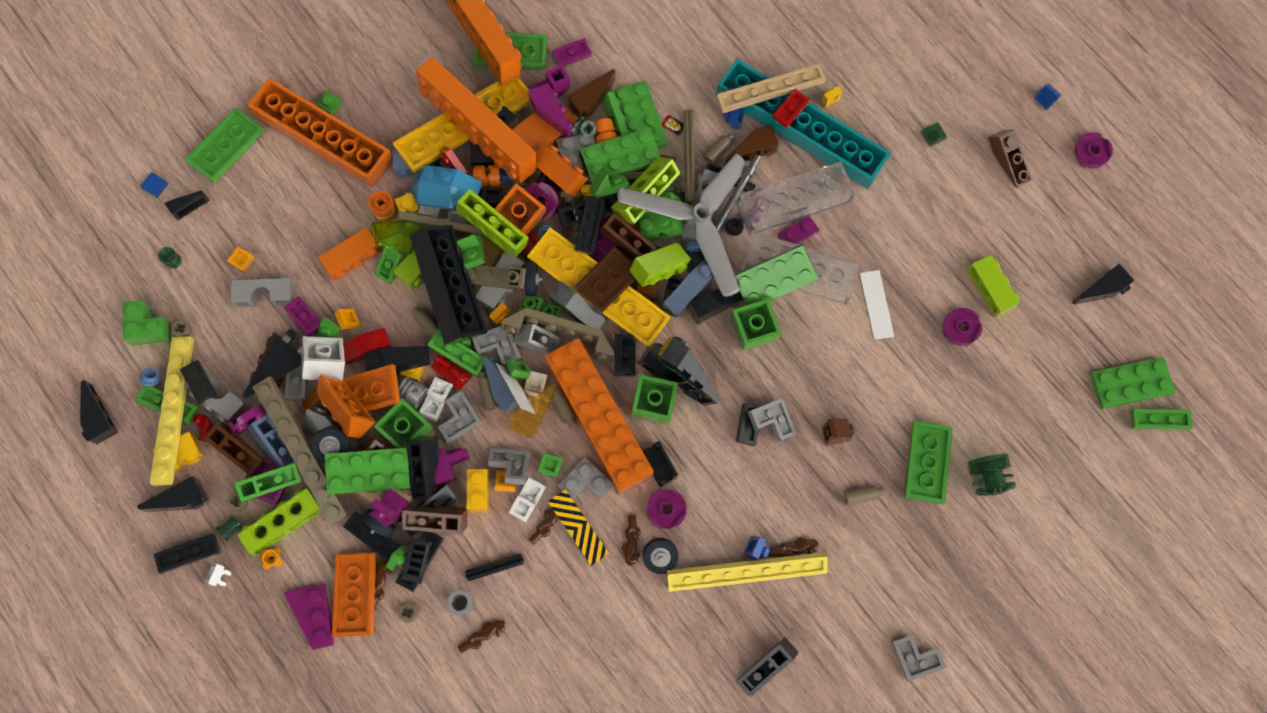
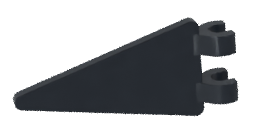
M289 329L283 338L280 336L275 337L244 391L243 398L247 399L254 395L253 386L267 377H273L274 381L302 365V345L298 350L290 345L296 338L295 335L297 333Z

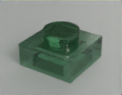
M938 122L921 131L929 147L947 138Z

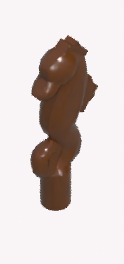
M552 508L545 510L544 517L546 520L537 525L536 532L528 539L533 545L541 537H547L550 534L549 527L556 523L558 516Z
M628 515L629 527L625 530L628 543L625 542L621 548L623 553H625V562L628 566L636 564L641 555L640 553L634 555L637 548L635 538L639 537L641 533L640 528L636 526V515Z
M799 537L795 541V545L784 543L780 547L769 548L771 550L769 556L781 555L782 557L792 556V552L799 554L809 549L807 554H811L817 551L819 543L814 539L805 540V538Z
M384 559L379 562L375 573L374 611L378 601L384 597V591L381 588L385 585L386 573L388 575L392 574L391 570L386 567L388 562Z
M498 619V621L492 623L484 622L481 633L472 634L467 642L458 646L460 653L471 648L473 650L479 649L482 646V641L489 640L495 632L496 636L500 637L501 633L505 631L504 620Z

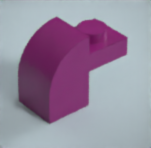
M561 64L545 71L546 79L530 85L531 90L549 83L551 89H555L559 98L569 89L570 78Z
M445 448L439 450V459L434 479L437 487L444 483L449 484L457 481L452 466L470 459L466 448H456L449 455Z
M389 488L380 501L377 499L373 501L371 506L374 507V510L370 515L383 525L389 526L400 516L402 510L409 504V501Z

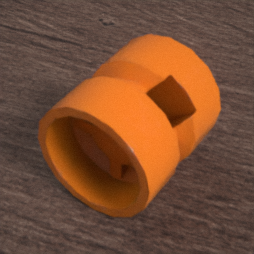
M610 118L599 119L590 125L591 133L595 138V144L618 137L617 133H615L613 121Z
M484 165L473 166V178L483 183L481 187H501L500 168L497 165H489L487 168Z
M377 191L370 196L368 205L374 218L381 223L393 221L397 215V209L391 195L385 191Z

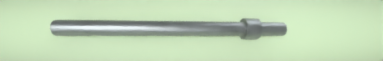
M755 154L749 166L745 167L744 175L714 224L718 232L747 182L754 176L755 168L760 162L761 156Z

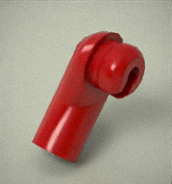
M196 414L193 417V422L201 429L198 440L207 442L203 438L213 425L206 415Z

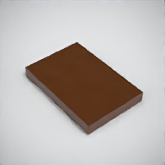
M613 247L574 288L602 314L636 280L629 271L632 263L616 247Z

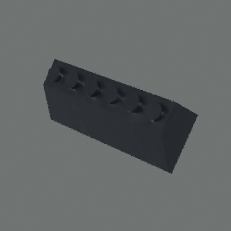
M453 226L422 227L409 235L444 345L460 343L487 334L481 311L464 265L461 250L457 244Z

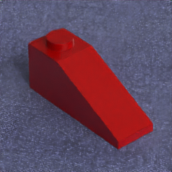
M381 328L370 331L343 343L345 365L365 360V352L392 347L386 329Z

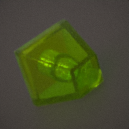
M401 221L371 223L370 226L376 245L412 254L414 249L409 235L418 230L416 225Z

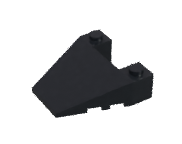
M671 337L666 340L664 345L653 343L647 347L638 361L639 365L656 377L661 375L669 381L678 382V387L684 390V394L703 406L718 404L719 398L691 349L685 345L686 342L683 339Z

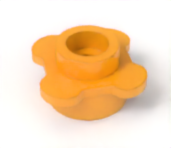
M274 547L273 550L269 549L261 552L264 569L268 570L273 566L280 567L283 564V560L280 558V548Z

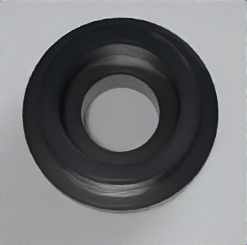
M738 218L729 219L725 225L726 232L731 236L740 235L744 229L743 222ZM734 225V226H736L738 229L733 230V229L731 228V226Z

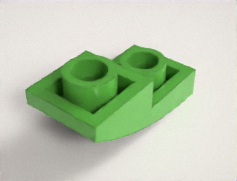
M526 295L519 308V311L530 308L560 317L563 309L559 306L544 302L541 298Z

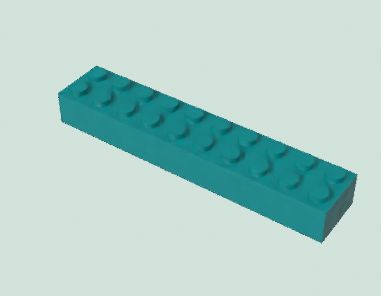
M737 58L718 83L716 96L719 93L769 79V77ZM792 93L742 108L743 113L764 126L771 125L774 132L866 189H869L891 155L890 151L810 102L786 129L772 117Z

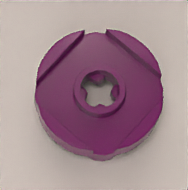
M1091 132L1084 134L1075 143L1074 153L1081 167L1094 169L1104 166L1113 154V148L1107 138L1104 139L1101 137V134ZM1091 147L1097 150L1095 154L1090 151Z
M545 182L534 183L525 190L538 201V197H544L546 213L540 220L549 219L557 213L561 200L557 190L552 185Z
M967 308L951 311L943 322L944 337L955 345L969 346L982 333V323L980 324L979 316ZM964 323L967 331H961L958 325Z
M260 404V409H257V407L250 409L236 419L238 422L235 425L231 422L228 427L233 433L237 432L239 435L248 429L250 423L265 416L266 410Z
M670 489L655 492L649 499L647 507L650 521L656 527L665 530L679 526L686 516V503L683 496L677 491ZM671 505L670 510L672 513L664 514L662 506Z

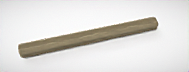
M685 110L683 114L685 203L694 204L693 111Z

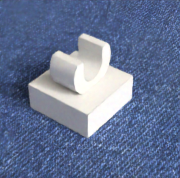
M213 562L204 582L214 586L217 583L221 586H226L227 583L221 581L220 578L223 574L230 576L231 572L225 570L224 566Z

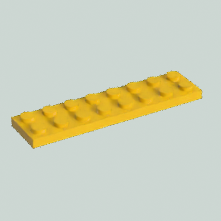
M520 78L504 86H501L497 81L475 94L495 115L502 110L503 106L515 113L530 104L529 89ZM442 113L396 140L392 145L411 171L415 173L425 165L440 158L442 155L439 150L442 147L446 146L453 150L470 139L466 133L458 130L452 120H447Z
M550 227L527 258L536 263L537 266L557 281H562L582 296L574 286L598 262L587 254L573 251L575 245ZM630 286L602 313L627 333L633 335L635 339L646 347L653 343L671 319V316Z

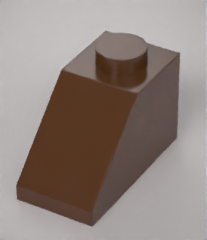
M828 419L822 426L826 446L849 442L853 438V426L849 424L848 419Z

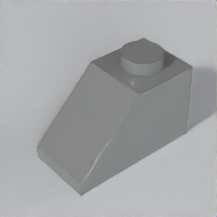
M522 324L519 334H515L513 343L527 350L548 354L558 349L560 337L535 324Z

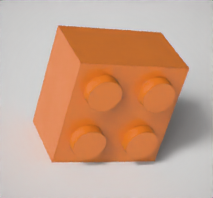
M517 183L495 207L497 212L526 236L546 213V207Z

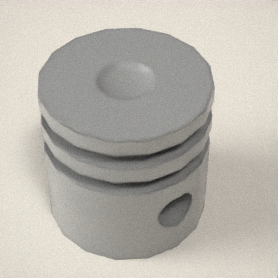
M406 377L398 387L400 399L403 398L414 408H418L423 403L429 390L410 377Z
M457 590L449 595L447 606L453 614L466 616L472 612L474 600L469 593Z

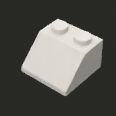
M303 336L302 379L318 380L319 376L324 374L343 380L345 366L343 338Z

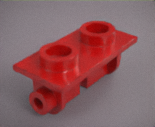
M436 355L433 359L435 362L431 368L448 382L452 383L458 390H461L472 377L466 370L443 355Z

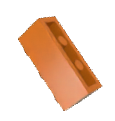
M542 142L536 151V167L566 193L576 196L588 179L583 175L584 170L576 164L573 166L571 164L572 160L563 154L561 156L558 153L560 150L553 144L548 146Z
M367 227L320 255L318 259L332 280L335 281L345 277L350 270L359 268L366 260L375 258L381 249Z

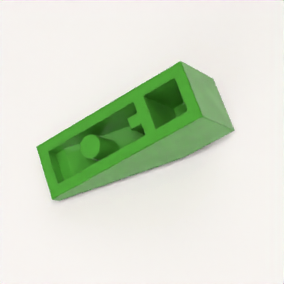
M295 463L235 482L233 485L239 502H244L299 483L301 479Z

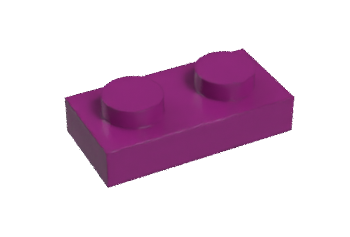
M585 38L552 50V55L558 66L562 64L565 67L591 57L592 52Z
M809 215L779 232L778 237L786 249L789 250L819 233V228Z
M300 296L284 307L308 337L318 331L321 321Z

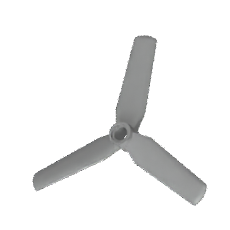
M735 154L705 188L698 204L694 207L679 200L626 188L618 189L617 198L620 203L677 220H687L688 224L694 227L697 243L722 295L725 297L732 296L740 290L718 230L710 220L711 213L719 208L747 166L745 160L739 154Z

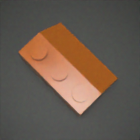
M324 374L319 376L317 395L321 399V404L329 409L332 413V419L340 424L342 432L347 437L360 439L375 423L374 419L344 380Z

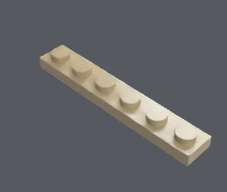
M816 64L719 93L716 99L723 114L792 93L795 89L799 91L825 83L826 78L820 64Z

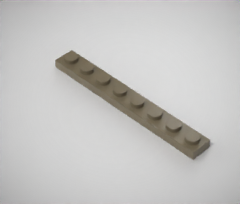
M267 377L254 385L255 393L329 525H333L350 515L338 494L327 495L326 472L320 461L314 456L309 441L273 377Z

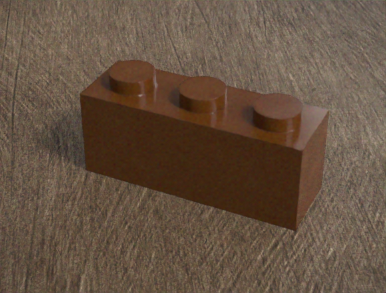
M615 212L608 215L599 227V232L632 260L657 250V247Z

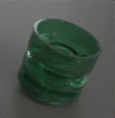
M995 454L967 462L970 476H980V479L972 482L973 486H982L974 490L975 496L1000 495L1017 487L1016 482H1006L1013 479L1014 474H1004L1003 472L1011 468L1008 454Z

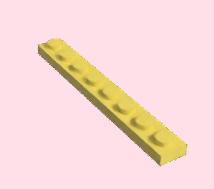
M191 336L172 337L150 476V484L173 485L187 387L184 386L187 382L180 369L191 363L194 339Z
M826 552L667 570L668 590L671 592L826 574L827 555Z

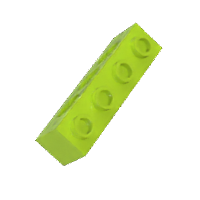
M657 157L629 189L660 196L678 177L680 171L673 159ZM619 201L611 207L618 216L631 224H635L647 211L620 203Z
M471 189L457 201L456 211L513 259L526 247L529 237Z
M308 488L298 490L294 493L293 498L280 502L275 510L262 514L257 522L254 524L249 523L241 529V532L237 535L249 555L257 556L263 550H266L322 512ZM300 504L301 511L298 514H294V507ZM283 516L284 522L277 526V518ZM265 527L266 534L263 537H259L260 529Z

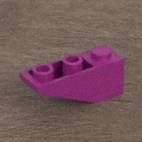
M549 83L529 90V100L536 115L564 136L571 137L573 126L570 119L566 120L564 116L565 109L562 103H558L555 89H551Z

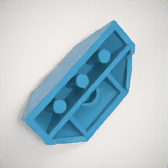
M425 165L417 172L411 186V191L418 205L452 210L457 207V201L469 189L478 195L483 183L457 169Z

